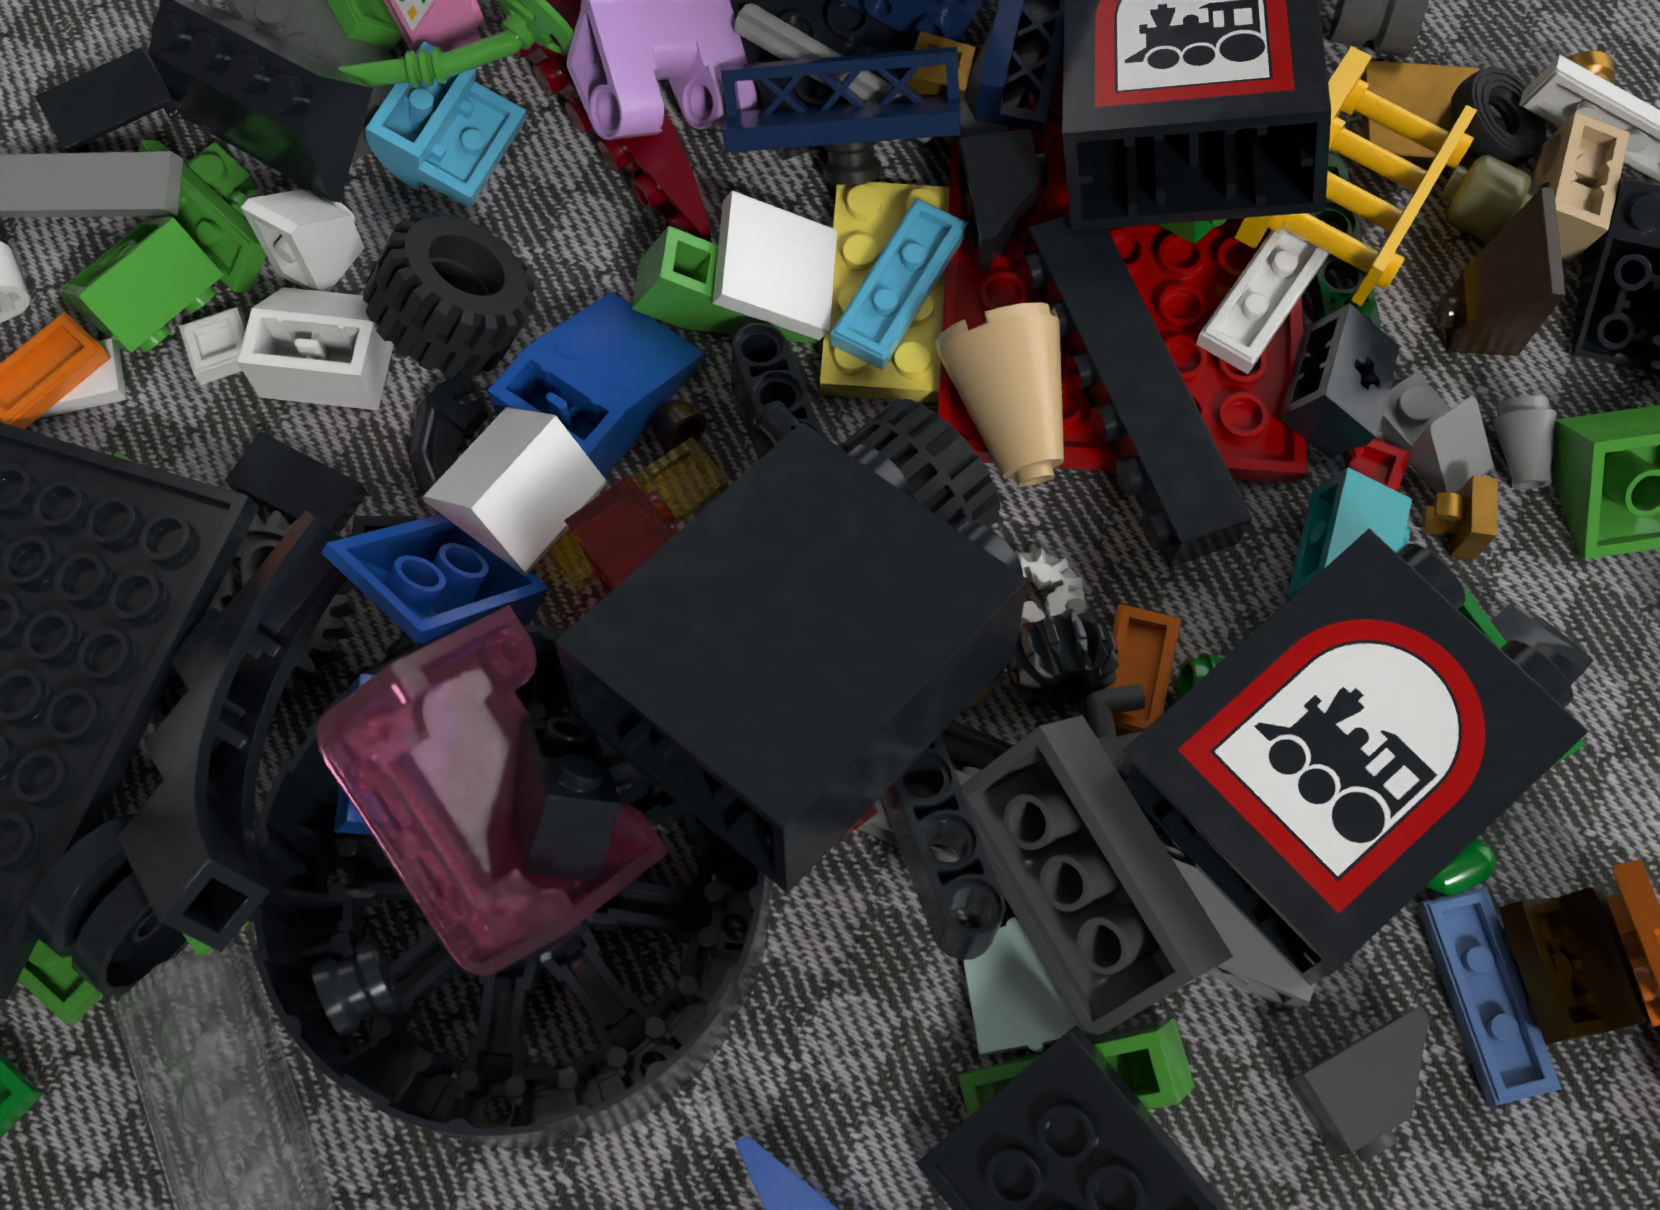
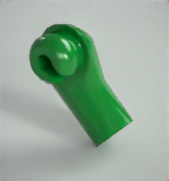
M1476 838L1425 887L1450 896L1487 881L1495 871L1497 863L1495 854L1488 843Z

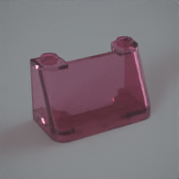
M510 605L389 664L326 712L318 722L316 732L318 749L325 763L450 956L460 967L469 973L482 977L500 971L565 935L669 853L646 817L633 806L622 803L598 881L524 874L513 834L519 730L523 718H532L514 691L527 683L534 675L537 659L535 647L530 636Z

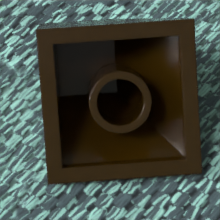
M1542 187L1467 265L1449 293H1444L1441 296L1437 311V322L1440 329H1445L1447 352L1518 356L1565 296L1554 188Z

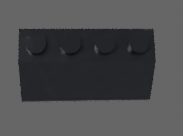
M161 0L157 16L152 24V37L148 53L181 117L329 201L340 203L373 88L220 8L188 0Z

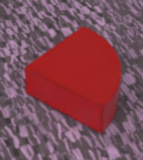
M1373 439L1363 447H1356L1344 453L1345 469L1349 467L1398 492L1411 452Z

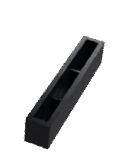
M1070 214L1029 227L1024 253L1019 256L1021 276L1028 289H1036L1042 303L1049 304L1050 312L1054 308L1060 321V341L1067 353L1066 365L1070 380L1077 390L1084 389L1092 406L1091 420L1094 430L1102 442L1109 441L1117 458L1116 472L1120 485L1128 496H1135L1143 513L1142 527L1149 545L1155 551L1161 550L1169 568L1237 545L1253 518L1108 229L1071 231Z

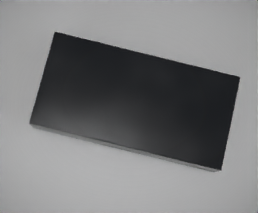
M261 431L225 479L232 490L249 496L253 501L272 511H279L283 517L293 522L300 518L307 510L339 534L368 494L362 483Z

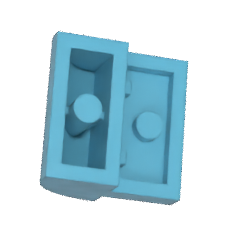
M424 41L416 52V56H418L420 49H427L429 54H431L432 49L436 47ZM476 69L447 77V83L441 85L436 79H434L432 86H426L421 81V86L413 88L410 82L395 84L365 129L370 149L392 174L413 189L419 191L424 183L464 206L471 208L525 123L526 110L476 83Z

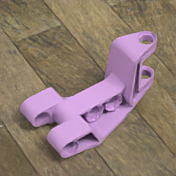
M581 0L580 14L567 56V68L590 122L601 138L614 140L657 135L662 132L660 128L664 119V103L657 80L668 79L689 125L695 129H710L724 126L727 112L721 70L723 66L748 64L741 37L734 30L736 20L730 0ZM753 80L737 81L741 112L755 111L757 108V93Z

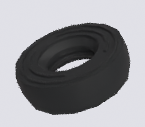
M1490 66L1473 73L1462 81L1451 98V115L1455 124L1466 105L1476 109L1475 115L1464 132L1474 137L1468 150L1477 159L1484 155H1490L1516 167L1540 151L1546 140L1545 119L1519 105L1522 92L1527 86L1519 77L1502 68ZM1489 105L1494 107L1502 116L1508 132L1503 130L1496 122Z

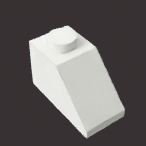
M303 189L248 198L241 207L276 274L305 290L330 292L365 248L354 224L356 221L355 216L342 203L331 202L328 199L324 201Z

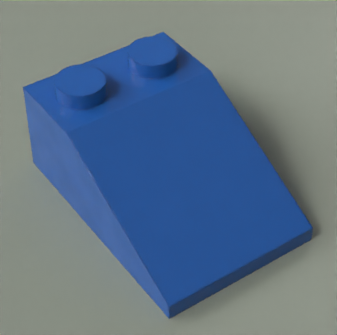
M442 514L328 542L322 551V554L412 640L422 645L439 638L446 642L472 635L471 630L529 625L549 591V588L531 571L526 576H523Z

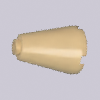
M1020 303L986 311L987 322L969 331L965 319L953 324L941 332L935 341L938 356L1001 476L1004 479H1016L1018 487L1033 486L1053 479L1055 477L1053 468L1064 462L1060 321L1055 308L1050 312L1049 304Z

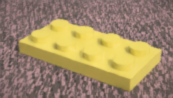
M882 182L837 185L833 228L837 230L831 321L830 332L824 336L820 395L903 400L906 398L918 402L938 403L940 358L935 341L942 332L945 270L884 370L830 345V333L914 200L917 198L948 213L950 187Z

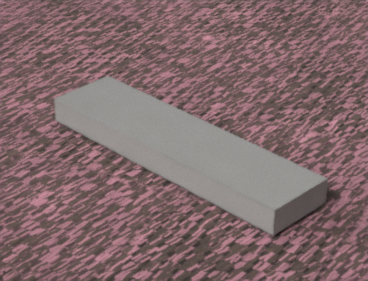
M172 151L0 154V218L178 216L183 158Z

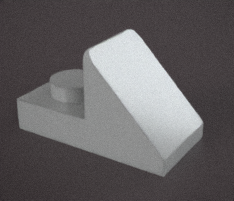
M1415 372L1389 390L1380 431L1393 446L1411 452L1408 463L1435 493L1451 492L1457 494L1472 475L1484 476L1494 467L1478 402L1473 395L1451 409L1418 372Z

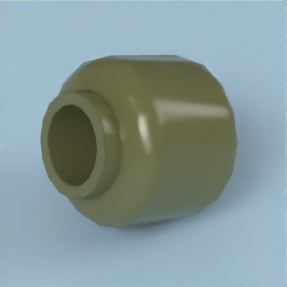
M1490 155L1479 157L1469 169L1458 165L1441 194L1442 198L1451 201L1446 211L1447 222L1485 242H1490L1535 195V193L1529 191L1532 185L1530 175Z

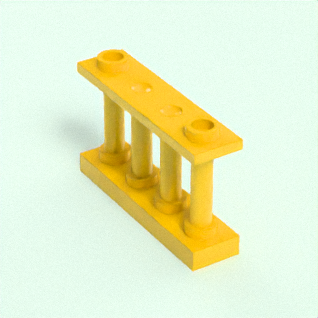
M1351 46L1328 82L1331 102L1329 151L1332 149L1414 193L1404 210H1401L1328 171L1326 198L1389 231L1390 234L1382 248L1378 251L1308 213L1244 218L1235 239L1256 249L1268 228L1277 233L1280 232L1281 228L1366 273L1351 299L1352 302L1362 306L1373 287L1376 285L1386 290L1401 267L1405 257L1395 253L1445 165L1455 170L1471 145L1474 137L1464 132L1477 110L1466 105L1450 132L1367 90L1369 83L1360 78L1372 56ZM1341 111L1350 116L1356 111L1437 154L1426 171L1344 128L1346 121L1338 118Z

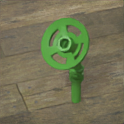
M496 0L506 15V19L500 25L503 32L444 53L440 47L433 48L431 54H429L427 49H420L418 56L412 50L406 52L405 58L339 66L338 70L371 87L410 82L413 88L421 86V81L426 86H432L434 79L441 85L447 83V77L516 54L521 48L529 50L534 42L547 50L567 57L574 31L546 0ZM549 34H553L558 43L553 41Z

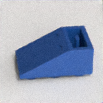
M610 292L527 345L487 391L497 416L506 407L556 415L605 478L651 424L654 411L663 402L670 400L706 358V352L650 316L632 310L631 304Z

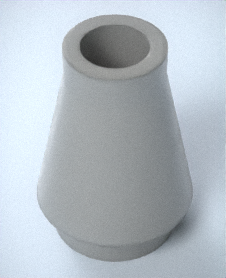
M1527 395L1500 402L1497 405L1498 416L1492 420L1511 474L1512 488L1529 490L1550 485L1552 483L1550 469L1557 412L1550 409L1549 398L1541 395Z

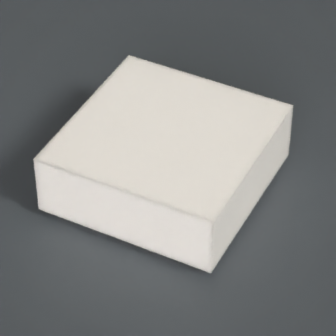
M237 307L179 326L193 374L200 385L242 371L237 361L246 331V324Z

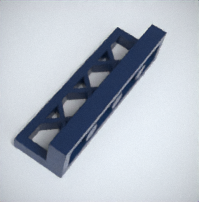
M999 0L980 80L975 120L1018 129L1030 128L1031 131L1044 133L1064 41L1065 0H1050L1058 11L1039 21L1025 5L1032 0ZM1022 23L1025 26V28L1019 31L1020 25ZM1054 29L1053 36L1051 37L1048 32ZM1035 39L1048 56L1027 66L1015 49ZM1010 69H1012L1015 72V74L1009 76ZM1044 75L1043 82L1041 83L1038 77ZM1025 85L1037 99V109L1034 111L1003 105L1004 95Z
M957 47L723 66L721 70L727 119L722 128L725 153L955 136L961 134ZM946 65V96L923 97L907 82L921 66ZM896 68H907L900 77L894 71L891 70ZM876 70L893 86L880 101L865 102L849 88V85L861 71ZM849 72L843 81H840L833 75L834 73ZM818 75L834 89L824 104L818 106H807L790 91L802 76ZM791 77L784 86L775 79ZM760 80L777 95L765 110L741 112L737 81ZM899 91L908 97V99L892 100ZM840 96H843L848 102H850L844 104H834ZM783 100L792 107L776 109Z

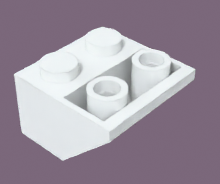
M283 287L252 307L237 363L259 398L378 410L394 344L391 341H384L376 332L379 325L369 320L365 311L368 303L363 301V296Z

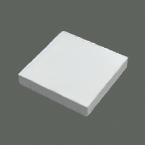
M731 191L723 200L712 304L821 340L830 332L837 230Z

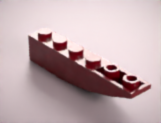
M546 0L575 31L580 14L581 0ZM549 34L551 39L558 43L553 34ZM535 42L529 50L521 48L518 53L513 54L519 60L525 57L530 62L536 79L549 96L557 94L565 103V109L574 126L582 134L589 131L598 141L600 153L609 167L615 172L623 170L631 180V186L636 197L647 210L651 211L655 208L665 219L666 228L671 226L711 242L710 226L694 173L665 109L663 124L660 128L662 132L657 135L614 140L603 139L596 133L568 71L566 56L547 50Z

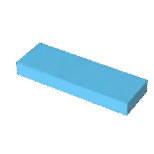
M916 198L830 333V345L884 370L967 235L968 222Z

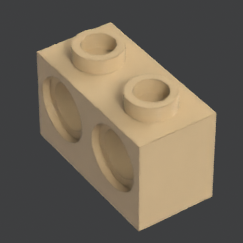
M1575 112L1543 144L1537 153L1531 178L1532 185L1529 190L1536 194L1542 187L1554 188L1562 261L1571 263L1609 229L1630 134L1628 131L1579 112Z

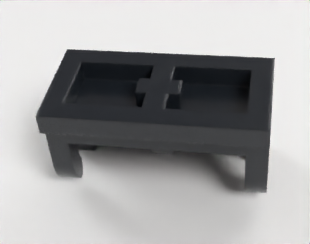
M142 47L34 96L67 153H82L80 146L161 108L164 109L168 118L179 114L172 98Z

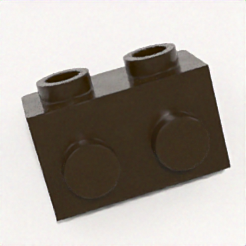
M1588 887L1554 898L1521 900L1498 908L1505 926L1503 930L1505 945L1511 956L1517 961L1528 992L1527 1008L1533 1022L1540 1028L1546 1045L1590 1037L1646 1023L1649 1020L1637 981L1604 892L1600 887Z

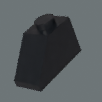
M1030 128L960 137L955 174L965 219L968 222V233L977 272L986 271L992 267L1035 213L1039 190L1048 185L1046 156L1043 151H1035Z

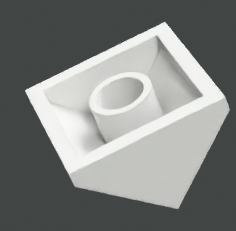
M506 407L427 491L423 499L433 509L523 576H526L606 486V479L556 415Z

